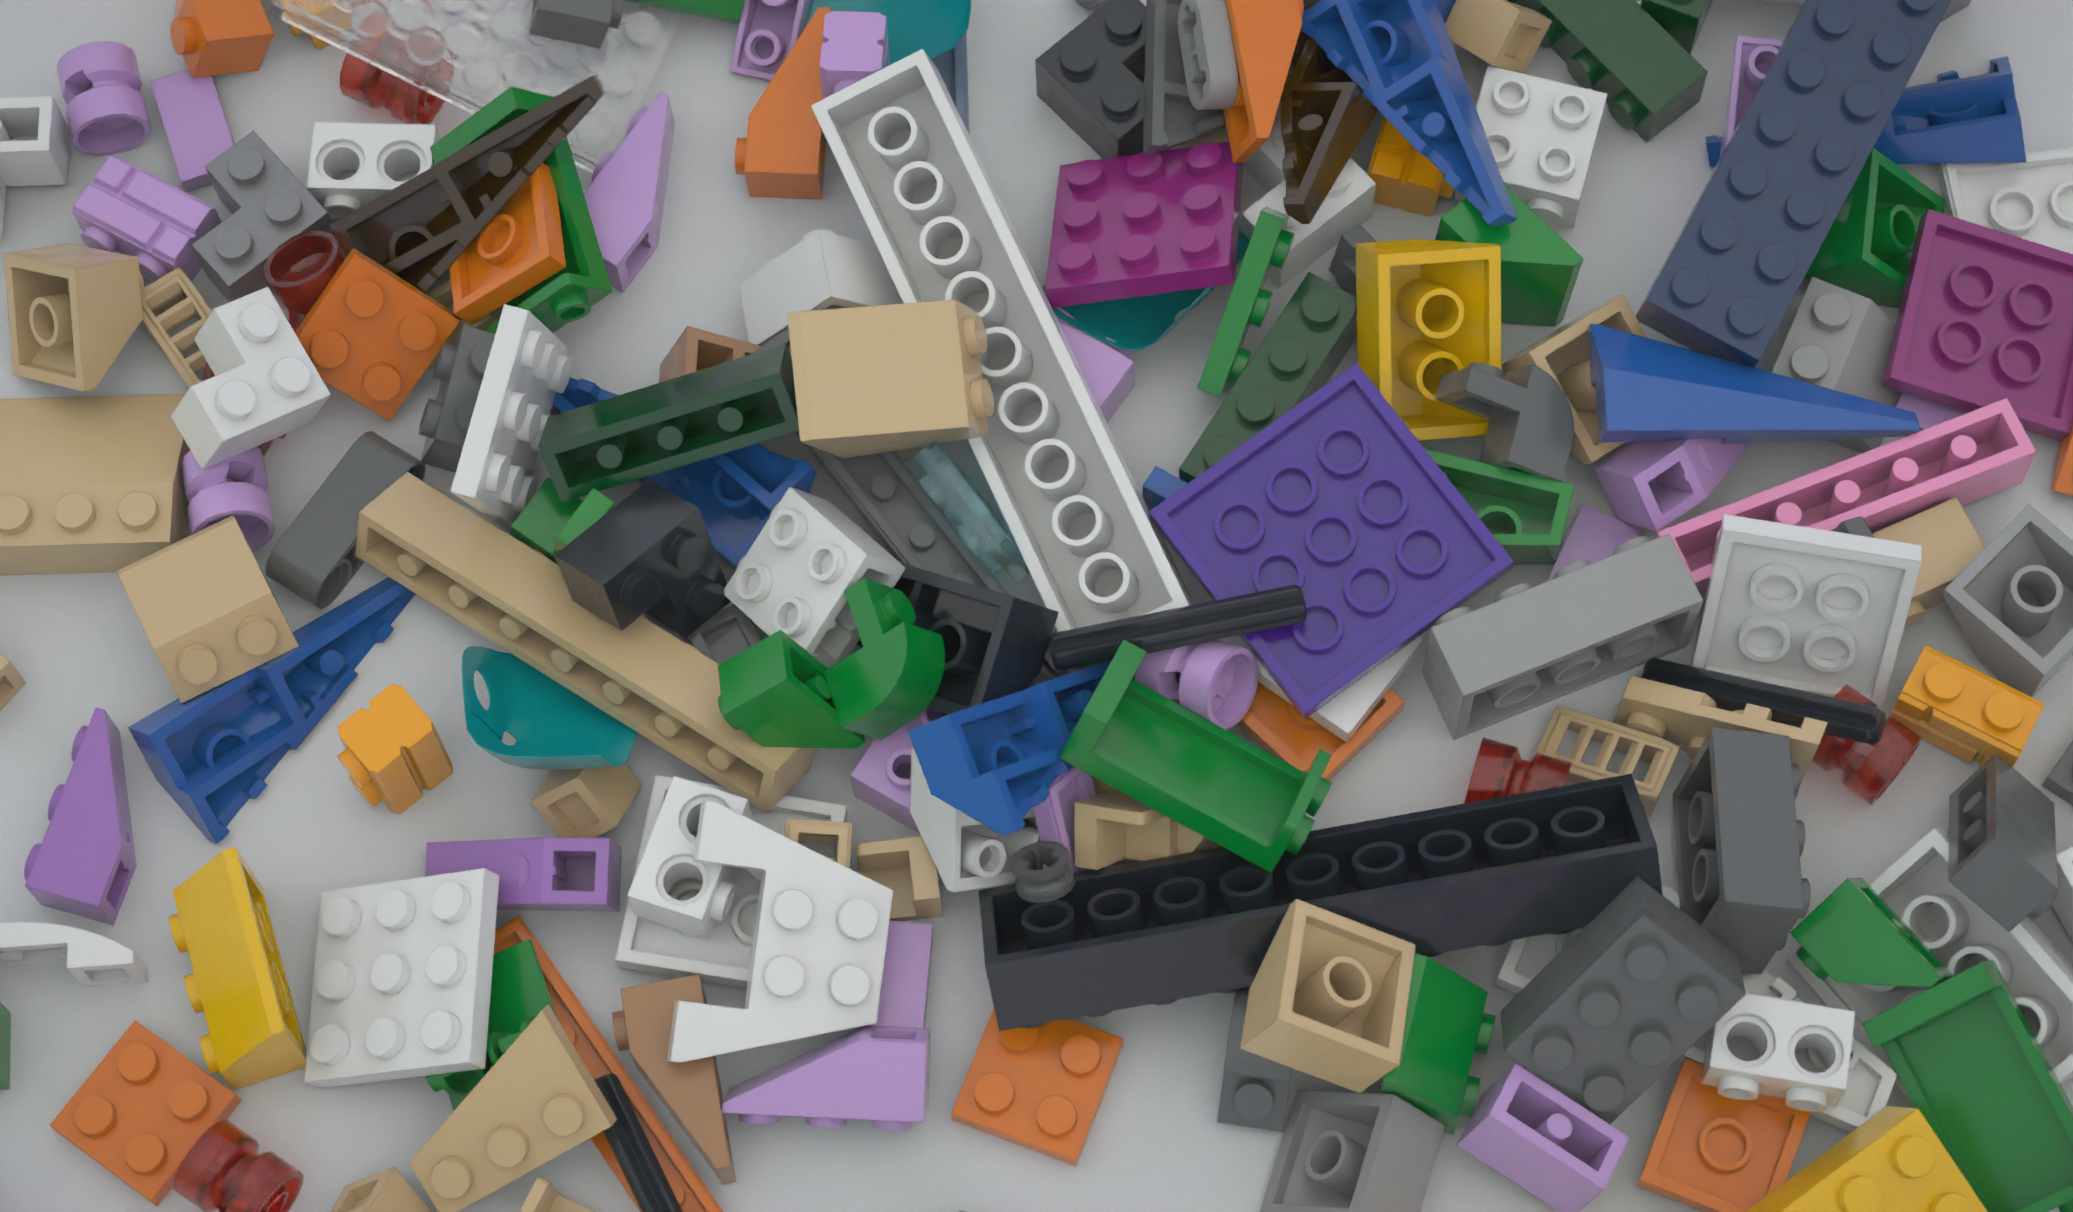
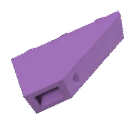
M96 707L89 725L82 726L76 734L71 752V758L74 762L65 785H58L52 794L48 807L50 823L42 843L35 844L29 852L24 868V878L26 880L25 887L42 906L114 926L137 864L120 731L107 712Z
M541 837L427 842L425 877L485 868L499 875L497 910L619 912L622 847L609 838Z

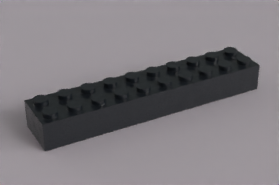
M1632 774L1313 830L1309 832L1297 855L1287 850L1284 851L1272 873L1224 847L1073 873L1075 884L1072 890L1062 898L1045 903H1031L1023 900L1017 895L1016 884L979 890L985 968L999 1031L1018 1027L1036 1028L1052 1021L1080 1016L1098 1017L1114 1010L1148 1004L1166 1005L1182 998L1216 992L1233 993L1245 987H1250L1290 904L1296 899L1415 944V954L1431 958L1447 951L1481 945L1498 946L1510 940L1549 933L1557 935L1566 934L1577 928L1586 927L1637 876L1663 896L1657 844Z

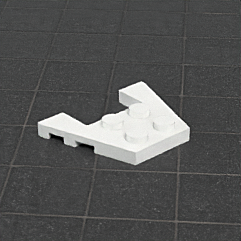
M707 800L701 802L693 862L758 870L762 873L744 1009L675 1001L667 1062L680 1063L877 1023L893 890L717 802Z

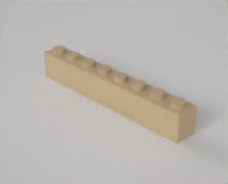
M406 472L359 512L356 557L731 792L748 799L749 803L763 812L768 813L811 769L815 748L763 747L741 729L736 730L726 722L718 705V697L721 695L718 665L720 664L702 654L696 647L684 643L653 624L644 615H641L623 631H620L573 602L558 564L548 559L542 552L530 548L499 529L490 520L478 516L452 500L440 489L432 487Z

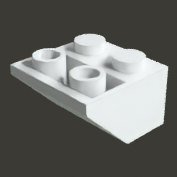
M911 748L910 813L946 889L955 893L1015 884L1017 877L1013 874L1011 866L1014 854L1023 847L1041 842L1033 808L1023 818L1025 825L1022 829L1002 836L931 795L915 750Z

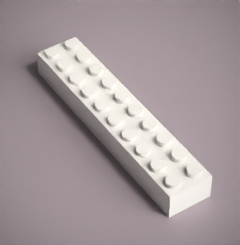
M921 49L811 105L903 303L956 299L974 309L975 315H979L983 320L987 336V350L984 354H980L982 379H987L991 386L994 412L992 417H987L989 436L971 438L968 441L1046 608L1059 612L1055 623L1057 631L1060 632L1194 605L1157 527L1150 519L1146 503L945 83L926 52ZM1101 663L1092 664V665H1087V666H1082V667H1077V668H1079L1080 670H1082V669H1086V668H1089V667H1092V666H1095V665H1098V664H1101Z

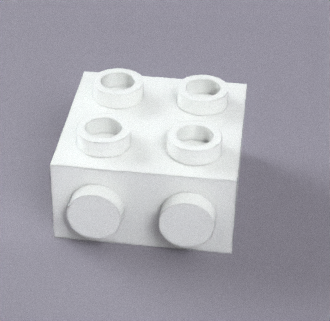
M1488 65L1476 110L1504 184L1548 226L1564 225L1573 228L1601 125L1607 93ZM1455 191L1454 199L1460 201L1465 199L1463 194Z
M789 487L781 501L773 508L769 520L747 554L738 563L735 573L724 588V595L768 636L782 630L829 669L848 657L860 639L844 590L863 578L893 588L906 568L829 500Z

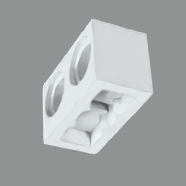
M314 122L307 190L328 212L330 219L338 221L407 182L395 181L402 173L414 171L418 172L417 176L430 169L434 165L430 147L440 140L436 125ZM344 171H357L348 179L335 180L336 176Z
M673 776L627 897L635 916L709 939L715 920L724 922L732 908L736 884L730 883L736 867L693 862L697 838L692 833L699 824L701 802L705 800L714 801L753 821L754 819L748 799ZM682 879H696L703 884L700 892L689 900H676L669 896L674 884Z
M1746 993L1741 1000L1708 1030L1701 1084L1718 1087L1717 1092L1720 1095L1736 1100H1755L1759 1094L1785 1098V1104L1788 1107L1801 1111L1820 1112L1826 1110V1106L1836 1107L1847 1090L1855 1012ZM1736 1036L1750 1039L1757 1046L1760 1058L1754 1061H1742L1736 1058L1729 1051L1727 1040ZM1800 1048L1816 1050L1825 1059L1827 1070L1821 1073L1806 1071L1798 1064L1795 1058V1050Z

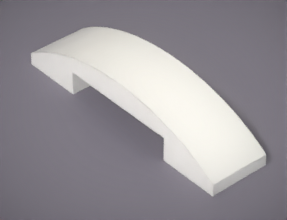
M0 923V968L67 963V969L83 987L148 982V969L135 952L112 939L75 927L51 923Z

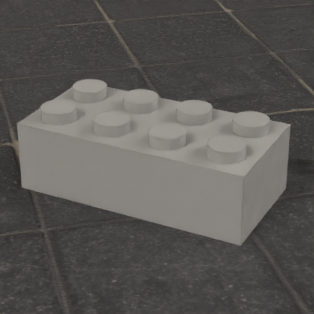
M1670 534L1649 541L1647 536L1636 537L1618 546L1613 551V556L1590 564L1587 559L1575 561L1557 571L1554 579L1532 588L1529 583L1517 584L1501 592L1492 604L1474 611L1468 606L1460 607L1442 615L1435 622V626L1430 629L1422 675L1453 740H1456L1641 666L1649 659H1658L1686 648L1703 599Z

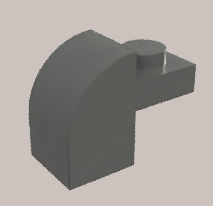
M1470 363L1468 368L1441 375L1435 400L1489 420L1479 462L1563 482L1573 442L1574 421L1568 399L1560 385L1551 375L1533 364L1504 372L1497 367L1483 363Z
M1245 987L1240 991H1235L1217 1122L1283 1132L1292 1068L1240 1049L1250 987Z

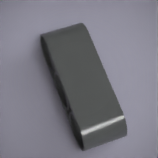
M373 431L361 435L277 542L266 563V576L319 609L329 606L340 595L364 563L363 560L355 556L359 512L406 472L423 481L426 472L425 464Z

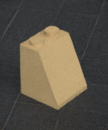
M955 299L800 311L787 314L800 442L846 459L989 436L987 417H992L994 400L988 380L982 379L980 354H984L987 350V336L983 320L979 315H975L974 309Z

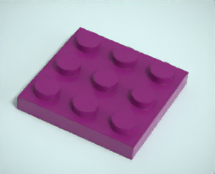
M1229 141L1203 143L1192 147L1164 150L1154 154L1141 152L1136 155L1100 160H1083L1077 163L1060 165L1045 292L1051 307L1056 308L1235 284L1244 163H1233Z
M1928 209L1919 220L1882 386L1967 413L2007 398L2025 431L2061 442L2070 434L2073 421V254Z

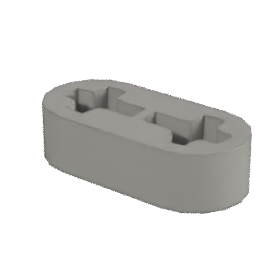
M1182 0L1178 11L1177 24L1190 102L1197 110H1227L1235 103L1239 81L1226 3L1224 0Z

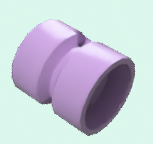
M111 41L92 42L79 45L67 51L59 59L57 72L62 96L66 104H68L66 116L71 141L76 149L92 155H114L141 145L149 137L151 131L145 99L142 93H140L142 83L136 56L131 48Z
M256 446L204 470L199 466L191 450L184 455L181 467L185 494L189 502L188 515L191 535L234 515L252 552L265 546L272 539L275 526L271 501L266 492L268 481L261 449Z
M1217 639L1145 654L1135 673V681L1219 727L1227 729L1232 728L1242 720L1252 704L1258 683V666L1251 651Z

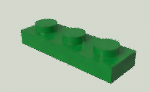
M1265 207L1260 211L1197 389L1221 397L1226 392L1228 384L1234 385L1248 365L1252 351L1244 349L1242 346L1250 324L1261 328L1269 309L1273 292L1263 288L1272 265L1283 268L1295 233L1285 230L1289 215L1269 207Z

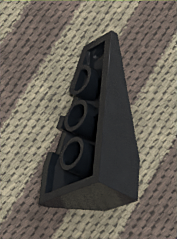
M901 563L906 569L893 588L902 591L911 602L916 616L913 624L941 634L944 643L945 664L939 688L927 708L945 714L961 711L1019 692L1040 674L1049 645V637L1052 635L1058 611ZM859 639L857 645L862 648L863 645L861 639Z

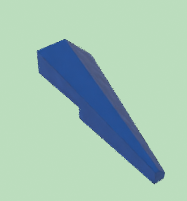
M1321 0L1303 12L1301 30L1309 35L1327 53L1326 56L1336 67L1343 70L1354 82L1358 83V86L1363 91L1362 94L1420 154L1427 157L1445 176L1444 179L1456 191L1464 195L1483 215L1482 218L1487 224L1497 227L1517 220L1436 0Z
M2008 56L1990 60L1989 73L1959 78L1958 72L1952 70L1938 74L1937 82L1905 87L1873 148L1895 164L2026 162L2021 117L2015 97L2013 74ZM1717 135L1706 137L1710 167H1716L1719 161L1722 137Z
M1589 324L1587 328L1591 386H1596L1600 443L1723 438V444L1882 438L1906 437L1920 430L1915 412L1607 326Z
M570 377L564 392H556L552 406L559 413H563L618 395L601 389L591 381L582 378L576 380ZM757 443L635 481L642 486L650 479L699 507L715 552L736 570L738 563L747 554L769 520L773 508L781 501L788 488L792 487L810 494L817 472L805 460L799 458L797 460L790 459L771 452L763 445Z
M388 577L294 631L293 634L299 647L182 704L178 698L128 727L156 780L210 842L217 844L230 832L227 825L249 799H257L267 786L264 782L266 777L288 750H296L357 676L354 669L376 643H383L394 630L391 624L417 594Z
M1111 661L948 714L909 730V737L931 795L1002 836L1022 829L1025 825L1023 820L1025 815L1031 808L1042 804L1050 795L1048 788L1053 781L1073 767V765L1059 757Z

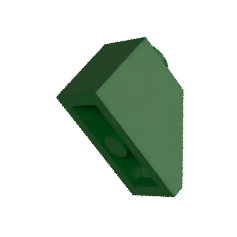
M782 630L777 631L718 665L721 695L718 697V705L722 716L732 728L736 730L741 729L761 746L856 749L865 744L864 735L841 728L824 676V671L828 668Z
M1862 877L1847 878L1790 932L1801 945L1796 951L1799 959L1815 976L1823 981L1830 976L1835 983L1934 987L1954 976Z

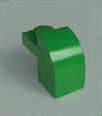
M547 477L511 525L510 535L530 548L542 552L548 559L558 564L554 555L612 510L614 501L595 488H592L584 500L576 498L561 503L552 479Z
M863 578L844 590L863 647L825 670L824 676L841 728L882 740L917 718L931 703L943 676L945 650L941 634L913 624L916 619L915 611L911 602L902 591Z

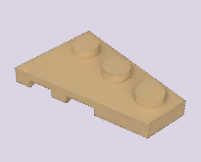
M1631 676L1614 720L1616 724L1660 737L1681 746L1680 750L1685 751L1692 760L1712 727L1789 736L1791 762L1799 765L1800 785L1817 751L1828 722L1805 717L1801 728L1781 724L1770 720L1772 717L1770 708L1747 703L1745 710L1731 712L1717 708L1714 700L1705 693Z
M548 1004L409 1162V1165L438 1212H459L611 1127L616 1122L617 1117Z

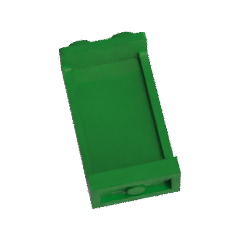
M509 87L430 147L434 164L553 97ZM567 136L543 162L550 168L557 191L566 267L505 304L529 310L552 333L569 322L587 316L593 305L612 293ZM500 318L486 327L484 331L496 334Z
M1123 640L1059 758L1272 873L1285 850L1297 855L1315 822L1314 819L1304 814L1306 813L1312 817L1315 816L1332 785L1331 781L1322 777L1331 754L1319 749L1306 771H1301L1134 681L1132 678L1141 664L1146 651Z
M1994 960L1981 962L1862 1023L1873 1047L1883 1046L1913 1105L1920 1110L1987 1212H2048L2058 1207L2060 1212H2073V1106Z

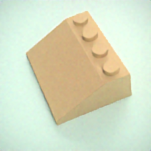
M186 393L0 399V576L116 572L188 537L189 502L185 494L181 464L184 455L190 451V448L171 417Z

